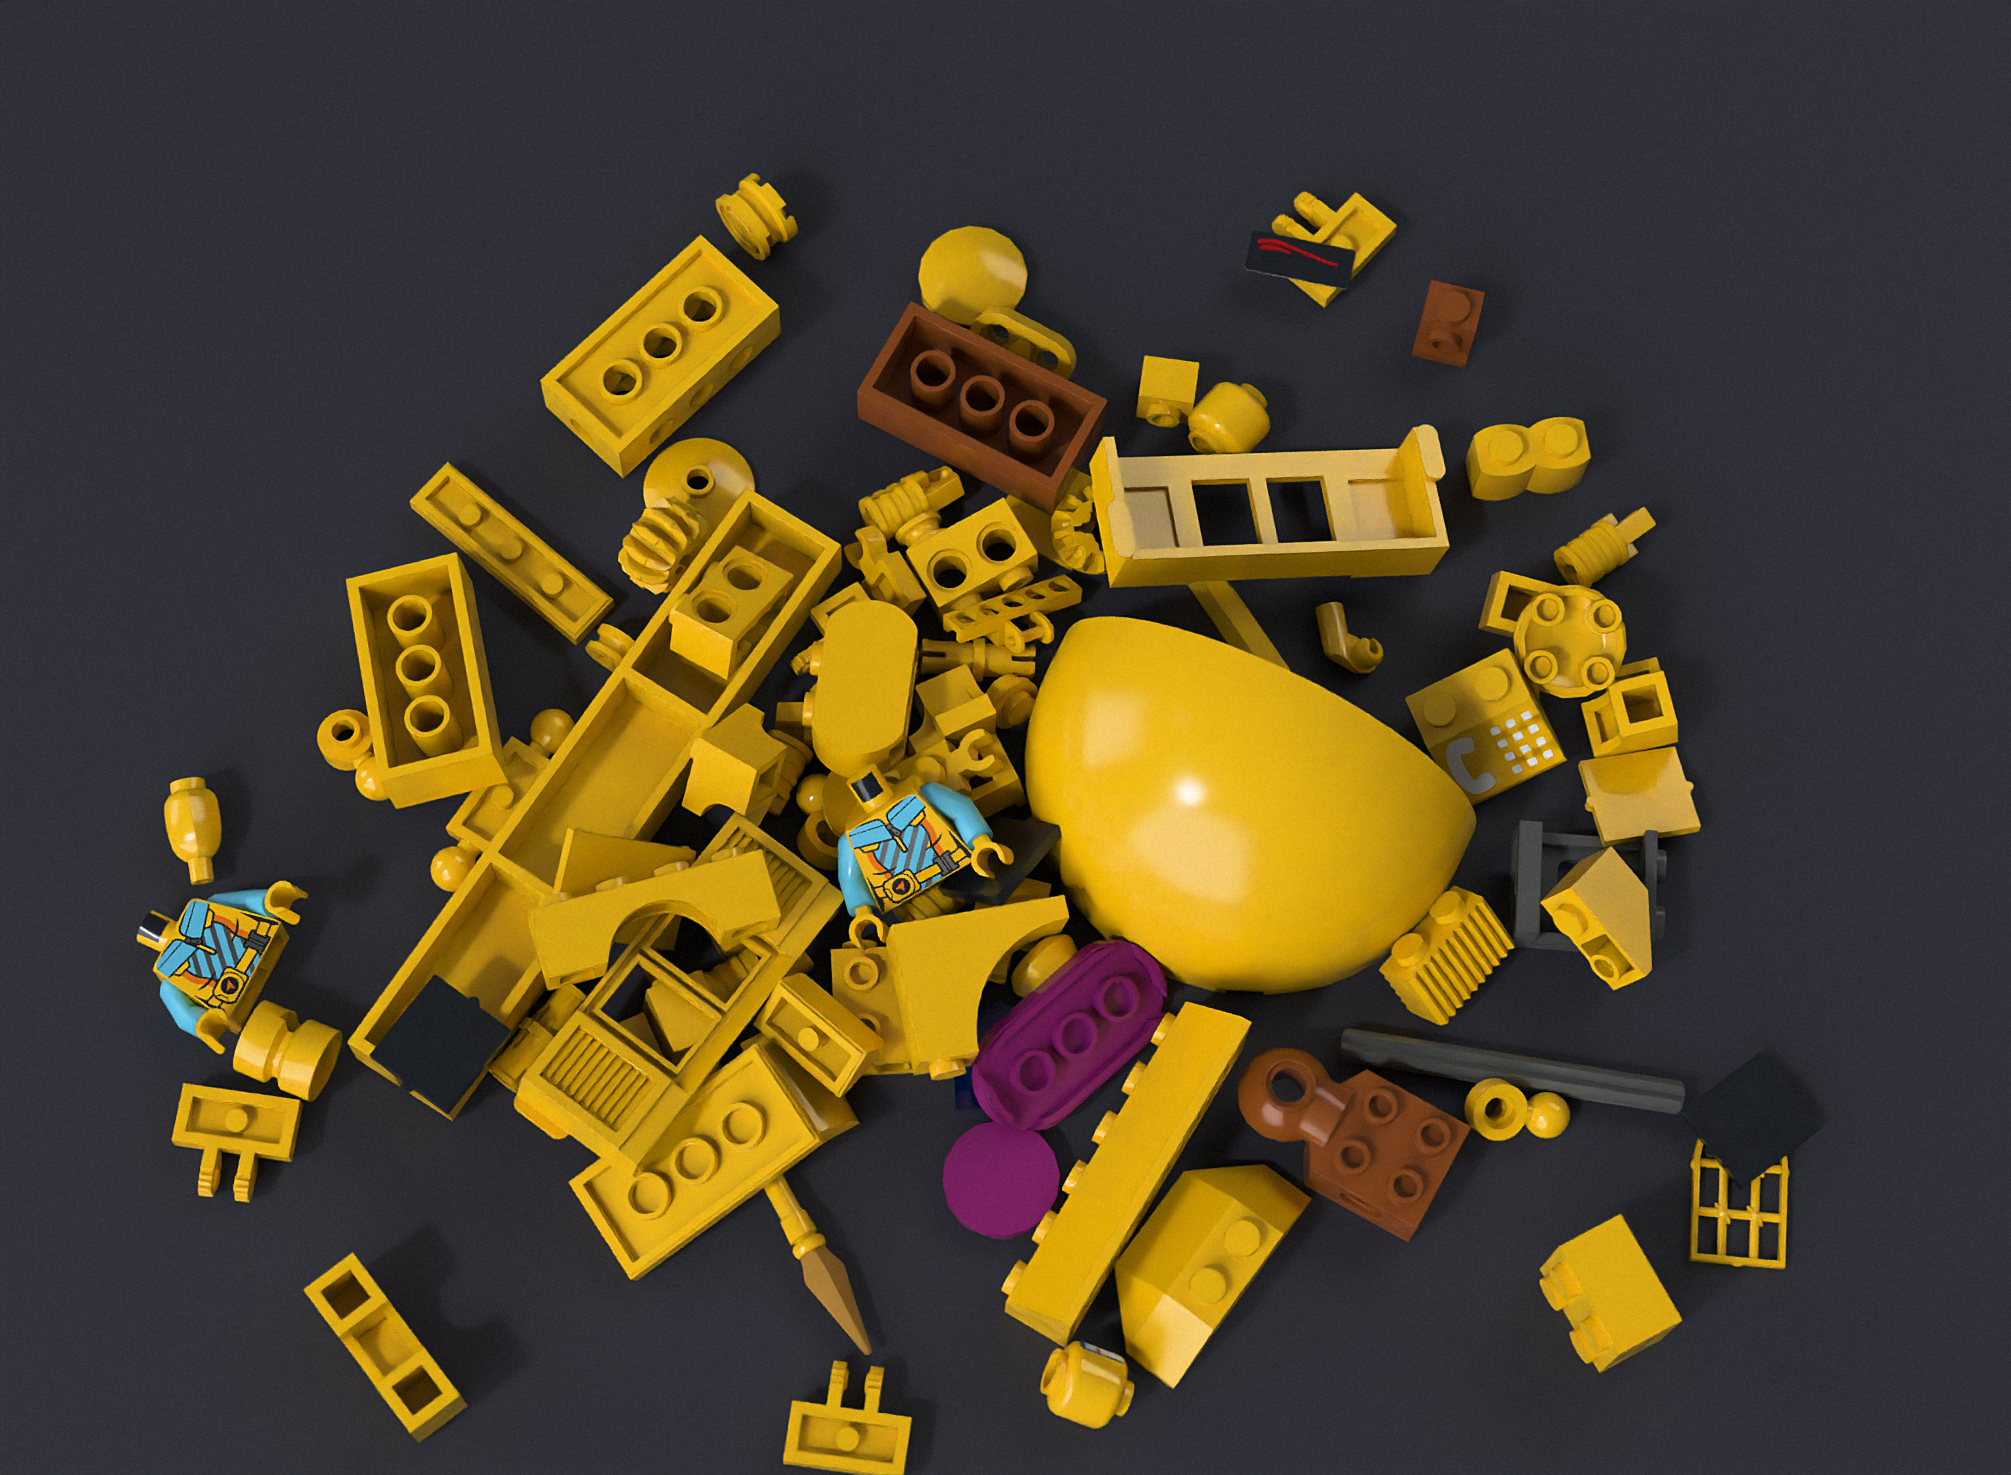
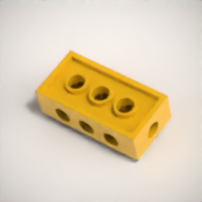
M700 234L540 380L545 405L624 479L781 334L779 305ZM698 319H709V320L702 321V322H697V321H695V320H698ZM658 355H670L665 358H654ZM619 391H630L625 395H614Z

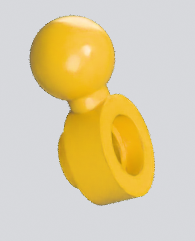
M351 709L339 710L329 715L321 723L317 733L318 746L325 760L339 770H356V786L366 798L374 801L389 799L378 779L369 718L363 713ZM345 730L354 731V734L348 740H337V736Z
M815 773L806 776L799 783L796 790L797 805L808 816L797 835V845L800 853L812 865L824 870H837L839 839L827 824L822 809V793L828 775Z
M1499 1078L1485 1079L1476 1084L1469 1092L1465 1101L1464 1111L1469 1125L1485 1138L1494 1141H1502L1513 1137L1522 1129L1524 1124L1537 1137L1554 1138L1565 1131L1570 1121L1569 1107L1561 1096L1552 1092H1541L1526 1101L1524 1094L1518 1088ZM1497 1098L1498 1106L1496 1110L1491 1114H1486L1485 1108L1488 1102Z

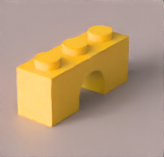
M353 1252L303 1289L418 1443L422 1442L467 1407L460 1394Z

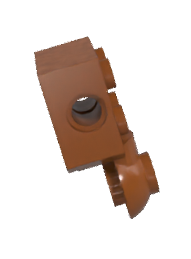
M1293 1047L1271 1048L1256 1055L1242 1070L1237 1086L1239 1108L1246 1122L1259 1134L1279 1142L1300 1141L1302 1139L1307 1142L1304 1147L1303 1159L1305 1186L1406 1242H1409L1471 1129V1126L1369 1070H1365L1339 1084L1331 1080L1324 1065L1309 1052ZM1280 1079L1291 1080L1299 1086L1302 1091V1098L1291 1103L1281 1101L1274 1095L1272 1084Z

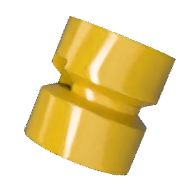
M264 1000L254 1009L240 1035L233 1058V1068L235 1071L263 1083L275 1077L278 1080L280 1090L311 1102L318 1097L328 1082L340 1053L343 1034L341 1031L313 1019L299 1024L296 1012Z

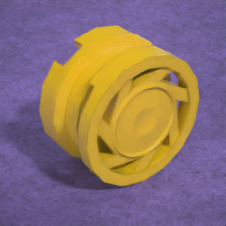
M751 173L739 182V190L732 194V196L723 194L715 201L721 219L736 241L751 256L762 261L771 255L770 247L779 241L786 243L797 235L798 227L793 216L790 215L786 218V213L783 209L786 204L768 182L762 187L759 186L757 182L761 180L760 176Z

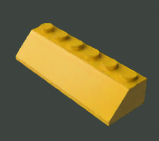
M1187 1001L1177 1017L1169 1012L1166 1013L1151 1039V1043L1158 1046V1049L1148 1065L1141 1061L1136 1063L1121 1089L1129 1097L1119 1114L1108 1110L1096 1129L1092 1141L1099 1144V1147L1089 1164L1079 1159L1067 1177L1062 1190L1068 1193L1069 1197L1059 1214L1049 1209L1037 1227L1032 1241L1039 1244V1247L1029 1264L1018 1260L1001 1289V1291L1009 1295L1005 1305L1006 1313L1064 1348L1067 1347L1110 1275L1115 1263L1120 1258L1241 1054L1252 1022L1242 1016Z

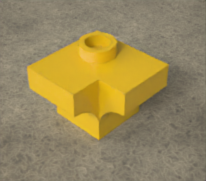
M1657 657L1622 665L1615 674L1613 682L1609 687L1605 688V694L1591 701L1581 703V711L1594 759L1640 752L1678 742V722L1665 674L1660 669Z
M966 663L915 686L914 704L923 723L917 732L908 737L909 757L943 739L948 740L958 749L962 739L969 732L976 729H984L991 735L995 734L997 712L987 693L984 694L980 690Z
M745 703L713 728H705L697 735L690 749L689 755L693 759L681 806L701 817L716 804H721L745 816L776 792L788 746L772 738L762 728L764 712Z

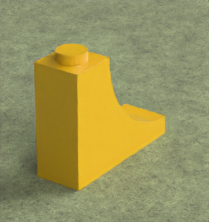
M1064 895L891 925L885 941L914 1076L930 1073L932 1080H945L966 1073L965 1066L972 1065L979 1053L977 1014L986 981L1007 957L1021 947L1045 936L1061 933L1069 919Z

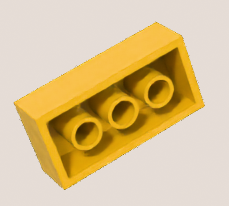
M457 552L346 579L378 779L395 808L400 809L508 782L473 583Z

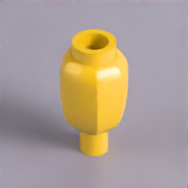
M191 777L173 781L170 783L171 795H169L164 803L166 830L172 850L179 859L188 863L192 885L211 883L214 881L211 859L218 852L222 842V823L218 800L215 793L210 789H206L204 778Z

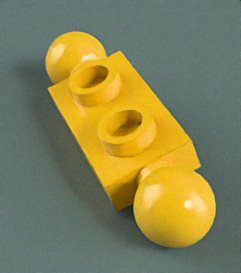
M547 709L540 712L531 723L530 736L532 742L529 746L513 736L505 744L503 755L508 782L471 791L445 827L448 835L458 840L459 843L456 846L443 848L432 860L431 876L438 887L448 892H455L476 864V857L484 853L550 761L548 759L550 754H555L575 726L574 721L566 712L559 709Z

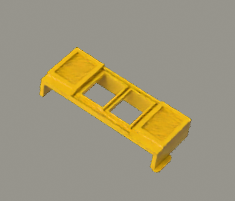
M1427 424L1413 427L1399 449L1118 458L1114 437H1103L1089 463L1093 482L1091 487L1110 588L1188 585L1201 581L1351 575V578L1427 575L1433 571L1450 547L1435 482L1443 478L1446 469L1438 433L1434 427ZM1320 481L1332 541L1278 543L1266 483ZM1246 484L1258 544L1203 546L1192 485Z
M736 811L691 867L710 863V857L713 854L728 848L742 846L745 848L746 853L762 849L781 918L776 930L738 940L761 957L756 966L725 1004L651 948L677 916L675 914L653 915L524 1074L514 1099L515 1109L549 1136L561 1140L570 1134L630 1180L639 1170L648 1152L770 997L779 980L788 974L828 921L832 922L845 901L843 893L830 884L826 877ZM637 964L713 1020L677 1067L601 1011Z

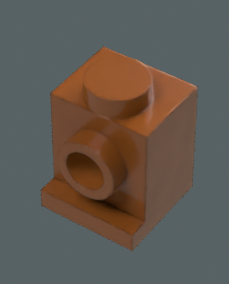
M1431 280L1411 356L1465 368L1477 330L1485 292Z

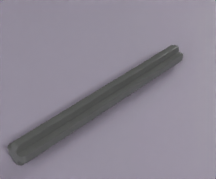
M1352 1028L1344 1029L1340 1039L1339 1059L1343 1062L1475 1083L1489 1078H1499L1509 1082L1519 1090L1538 1093L1552 1092L1563 1097L1670 1114L1679 1113L1685 1101V1084L1679 1080Z

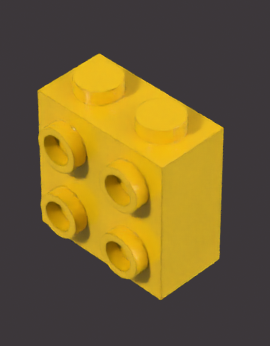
M863 940L866 951L856 946L852 941L843 943L842 949H831L833 998L886 1042L880 1055L862 1076L913 1073L887 947H877V942Z

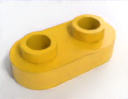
M1005 306L987 308L977 317L970 328L971 332L1067 380L1076 367L1075 350L1065 337ZM1000 325L1006 328L1009 338H999L994 333L993 326ZM1042 352H1052L1057 357L1058 364L1052 365L1045 362Z

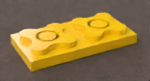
M755 1043L701 1084L645 1156L639 1170L631 1180L600 1158L568 1183L630 1280H639L826 1141L764 1047Z

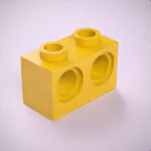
M1005 498L994 502L906 551L907 564L910 570L917 575L921 587L927 595L926 599L940 623H943V614L982 602L1002 590L1006 594L1023 588L1034 578L1032 573L1038 571V553ZM995 543H1005L1011 546L1015 552L1007 560L994 561L985 555V551ZM951 569L960 571L966 577L964 582L955 588H945L936 582V578L940 573Z
M736 545L721 562L715 560L709 565L702 577L701 583L690 594H681L674 603L669 614V623L673 624L670 650L728 680L746 661L790 599L794 575Z

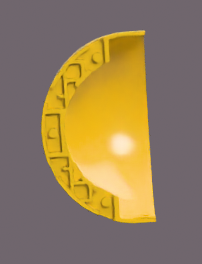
M1109 616L1086 618L1074 623L1066 632L1044 676L1035 699L1027 729L1024 770L1029 817H1032L1036 823L1058 825L1061 829L1062 836L1043 859L1066 899L1072 901L1093 925V930L1103 939H1117L1138 945L1159 962L1165 976L1210 991L1226 993V990L1264 992V995L1299 992L1327 986L1351 977L1375 964L1390 953L1393 945L1399 938L1412 933L1428 915L1430 907L1437 898L1446 892L1476 829L1477 821L1474 809L1461 788L1451 777L1416 746L1370 714L1323 687L1256 655L1196 633L1155 622Z

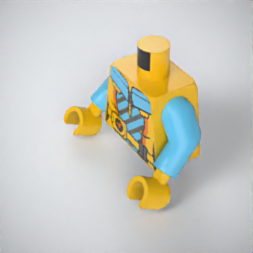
M870 764L860 769L846 782L861 805L846 815L845 832L838 840V880L848 913L856 917L850 924V939L864 951H866V946L862 940V932L868 925L875 924L879 939L886 943L885 940L889 928L886 923L873 915L876 907H878L883 915L969 863L972 864L974 871L979 875L994 879L995 874L989 869L987 862L989 855L993 851L997 852L998 857L1004 864L1011 865L1013 863L1014 855L1012 850L1005 845L991 841L993 837L992 830L973 801L966 795L937 782L925 784L917 775H910L890 787L876 764Z
M278 881L270 889L218 893L212 895L207 901L192 898L187 903L178 922L153 910L146 915L139 928L137 942L161 952L154 964L153 971L162 982L160 997L180 1029L202 1039L217 1054L224 1053L226 1048L219 1043L221 1035L227 1030L239 1034L290 938L283 924L275 920V918H281L292 925L298 924L301 917L291 911L290 906L298 898L307 899L308 893L287 881Z

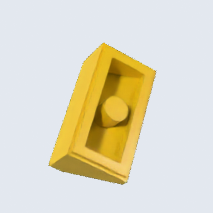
M802 972L779 980L753 1024L839 1098L843 1097L880 1055L886 1045V1042Z

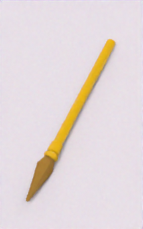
M652 948L654 951L660 954L657 948ZM641 967L651 985L657 978ZM720 1061L705 1080L723 1068ZM781 1174L766 1185L764 1190L781 1219L780 1224L790 1245H794L793 1254L795 1258L801 1260L805 1284L865 1355H870L872 1350L845 1266L842 1261L827 1249L824 1236L816 1233L818 1229L806 1210L801 1208L783 1174Z

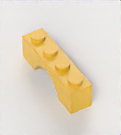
M742 846L732 847L713 854L710 857L711 862L689 868L688 863L685 861L675 862L656 869L653 872V878L632 883L630 877H618L598 884L596 886V893L574 898L572 892H561L539 900V908L530 910L529 927L547 990L604 976L608 966L609 953L617 937L629 925L650 915L675 914L687 917L703 926L719 945L776 930L781 913L762 849L746 853L745 848Z

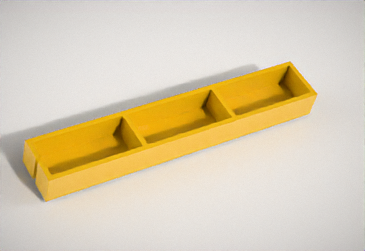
M748 487L744 489L347 1043L356 1059L400 1087L402 1081L371 1059L369 1055L433 975L439 976L468 999L472 996L477 997L480 1001V1007L512 1030L513 1034L448 1115L416 1091L409 1092L451 1121L455 1119L488 1072L487 1068L498 1058L519 1028L518 1025L527 1017L547 988L529 927V917L531 909L539 908L538 901L553 893L567 828L575 829L579 827L589 832L651 841L685 793L693 759L690 758L689 754L695 738L703 729L713 728L742 705L748 703L809 617L810 609L818 604L842 570V553L839 543ZM738 545L793 574L794 581L790 599L746 661L726 680L670 650L673 624L669 623V614L681 594H690L701 583L702 577L709 565L715 560L721 562Z

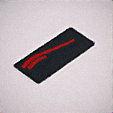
M1253 231L1245 268L1270 275L1348 289L1355 251Z

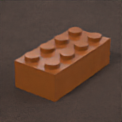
M912 301L909 303L857 390L858 418L1050 516L1053 515L1056 507L1065 497L1104 429L1108 400Z

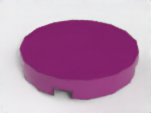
M992 1121L974 1126L956 1140L945 1159L942 1187L948 1208L962 1226L974 1233L977 1232L984 1236H990L993 1239L1007 1240L1028 1234L1040 1224L1047 1211L1053 1208L1057 1200L1060 1172L1053 1150L1040 1134L1031 1130L1008 1128Z

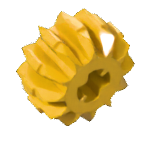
M675 496L656 500L652 508L644 509L642 517L637 522L632 523V530L623 539L622 545L624 547L619 552L618 561L622 564V570L631 576L630 580L642 589L647 588L655 595L661 592L668 593L672 591L711 537L712 530L708 527L709 521L699 515L700 511L686 501L683 503Z

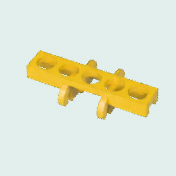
M1062 574L943 614V629L946 632L954 630L956 632V640L960 644L985 636L997 647L1005 645L1013 653L1020 654L1025 650V643L1039 639L1042 643L1049 644L1054 640V626L1044 615L1081 603L1082 588L1068 576ZM1013 602V607H1008L1004 604ZM1023 616V622L1029 629L1020 631L1010 620Z

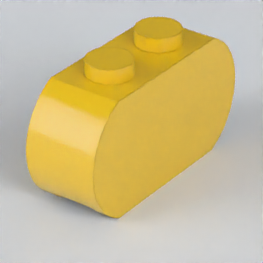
M861 600L841 607L827 619L823 642L814 641L812 646L810 675L818 676L816 692L805 693L802 726L811 727L813 749L819 760L831 771L850 778L857 771L870 764H876L882 775L897 767L905 758L919 660L918 629L913 620L903 610L890 603L878 600Z

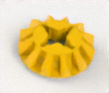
M1089 485L1071 494L1068 493L1058 504L1052 515L1050 534L1056 552L1070 567L1086 574L1102 575L1107 574L1102 541L1099 546V543L1095 542L1093 534L1078 531L1089 523L1092 511L1093 515L1097 517L1093 492Z

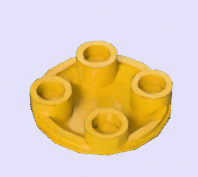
M967 226L949 230L931 243L921 258L918 280L922 291L923 304L928 310L955 324L972 326L977 317L987 308L1005 306L1014 310L1025 294L1028 273L1023 255L1009 238L989 228ZM994 325L993 329L999 327L1000 325Z
M1577 584L1554 586L1535 596L1520 613L1513 634L1515 658L1524 676L1542 692L1561 698L1586 697L1595 691L1609 687L1614 680L1615 674L1621 668L1627 649L1625 624L1618 605L1608 600L1599 591Z

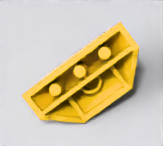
M1265 1164L1184 1171L1114 1265L1125 1353L1174 1389L1309 1205L1312 1198Z

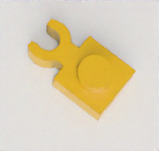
M873 524L858 529L855 535L859 541L846 545L844 552L851 565L861 570L866 577L861 583V587L870 600L884 601L895 605L911 618L927 597L917 575L910 570L899 551L887 552L886 539L877 525Z
M976 729L969 732L962 739L958 749L955 748L954 744L943 739L902 761L897 766L901 780L910 775H917L925 784L937 782L963 795L970 796L973 792L968 779L975 775L985 778L994 776L1003 769L1004 764L1001 759L993 754L978 761L979 751L984 746L994 742V739L984 729Z

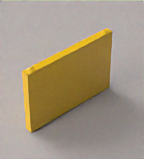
M579 827L575 829L567 828L552 895L561 892H572L574 898L596 893V886L598 884L618 877H630L632 883L653 878V872L656 869L675 862L685 861L690 868L695 861L697 851L685 845L677 847L584 831ZM653 915L641 918L629 925L617 937L615 942L630 944ZM677 915L653 944L652 948H658L660 951H674L681 915Z

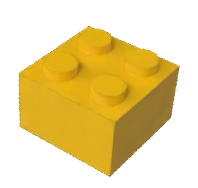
M1621 1214L1559 1246L1540 1268L1544 1278L1540 1279V1286L1546 1299L1554 1310L1559 1311L1563 1309L1574 1328L1570 1332L1574 1348L1586 1364L1593 1361L1599 1373L1659 1342L1682 1321Z

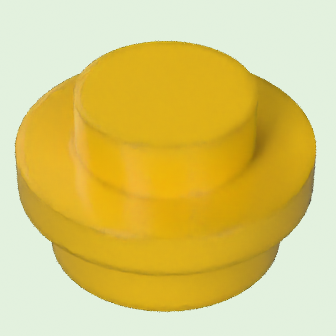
M1006 674L991 684L986 693L997 712L996 726L1002 729L1010 728L1024 723L1031 717L1038 693L1036 685L1026 677H1018L1015 674Z

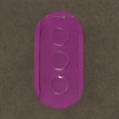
M1117 939L1095 941L1073 955L995 1023L978 1045L979 1053L972 1064V1084L977 1101L984 1112L995 1122L1018 1130H1044L1063 1120L1151 1041L1156 1029L1164 1018L1165 1012H1161L1163 1007V997H1167V981L1159 962L1144 948Z

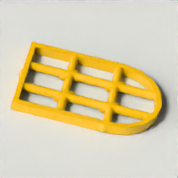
M1698 1138L1690 1164L1692 1169L1689 1261L1731 1264L1734 1267L1753 1266L1784 1269L1786 1263L1787 1188L1790 1175L1787 1155L1779 1161L1780 1165L1774 1164L1764 1172L1780 1174L1779 1214L1760 1212V1180L1765 1177L1764 1173L1751 1182L1750 1206H1746L1747 1211L1727 1209L1728 1174L1716 1159L1701 1158L1703 1143ZM1700 1167L1719 1168L1718 1203H1714L1715 1208L1699 1206ZM1699 1216L1718 1217L1717 1255L1697 1253ZM1730 1219L1750 1220L1749 1258L1726 1256L1727 1223L1731 1224ZM1763 1222L1778 1223L1777 1260L1758 1259L1759 1226L1763 1227Z

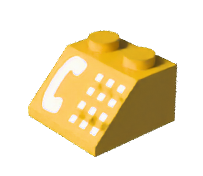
M1508 647L1405 698L1434 761L1461 788L1472 806L1567 761L1531 682L1524 676L1515 658V654Z

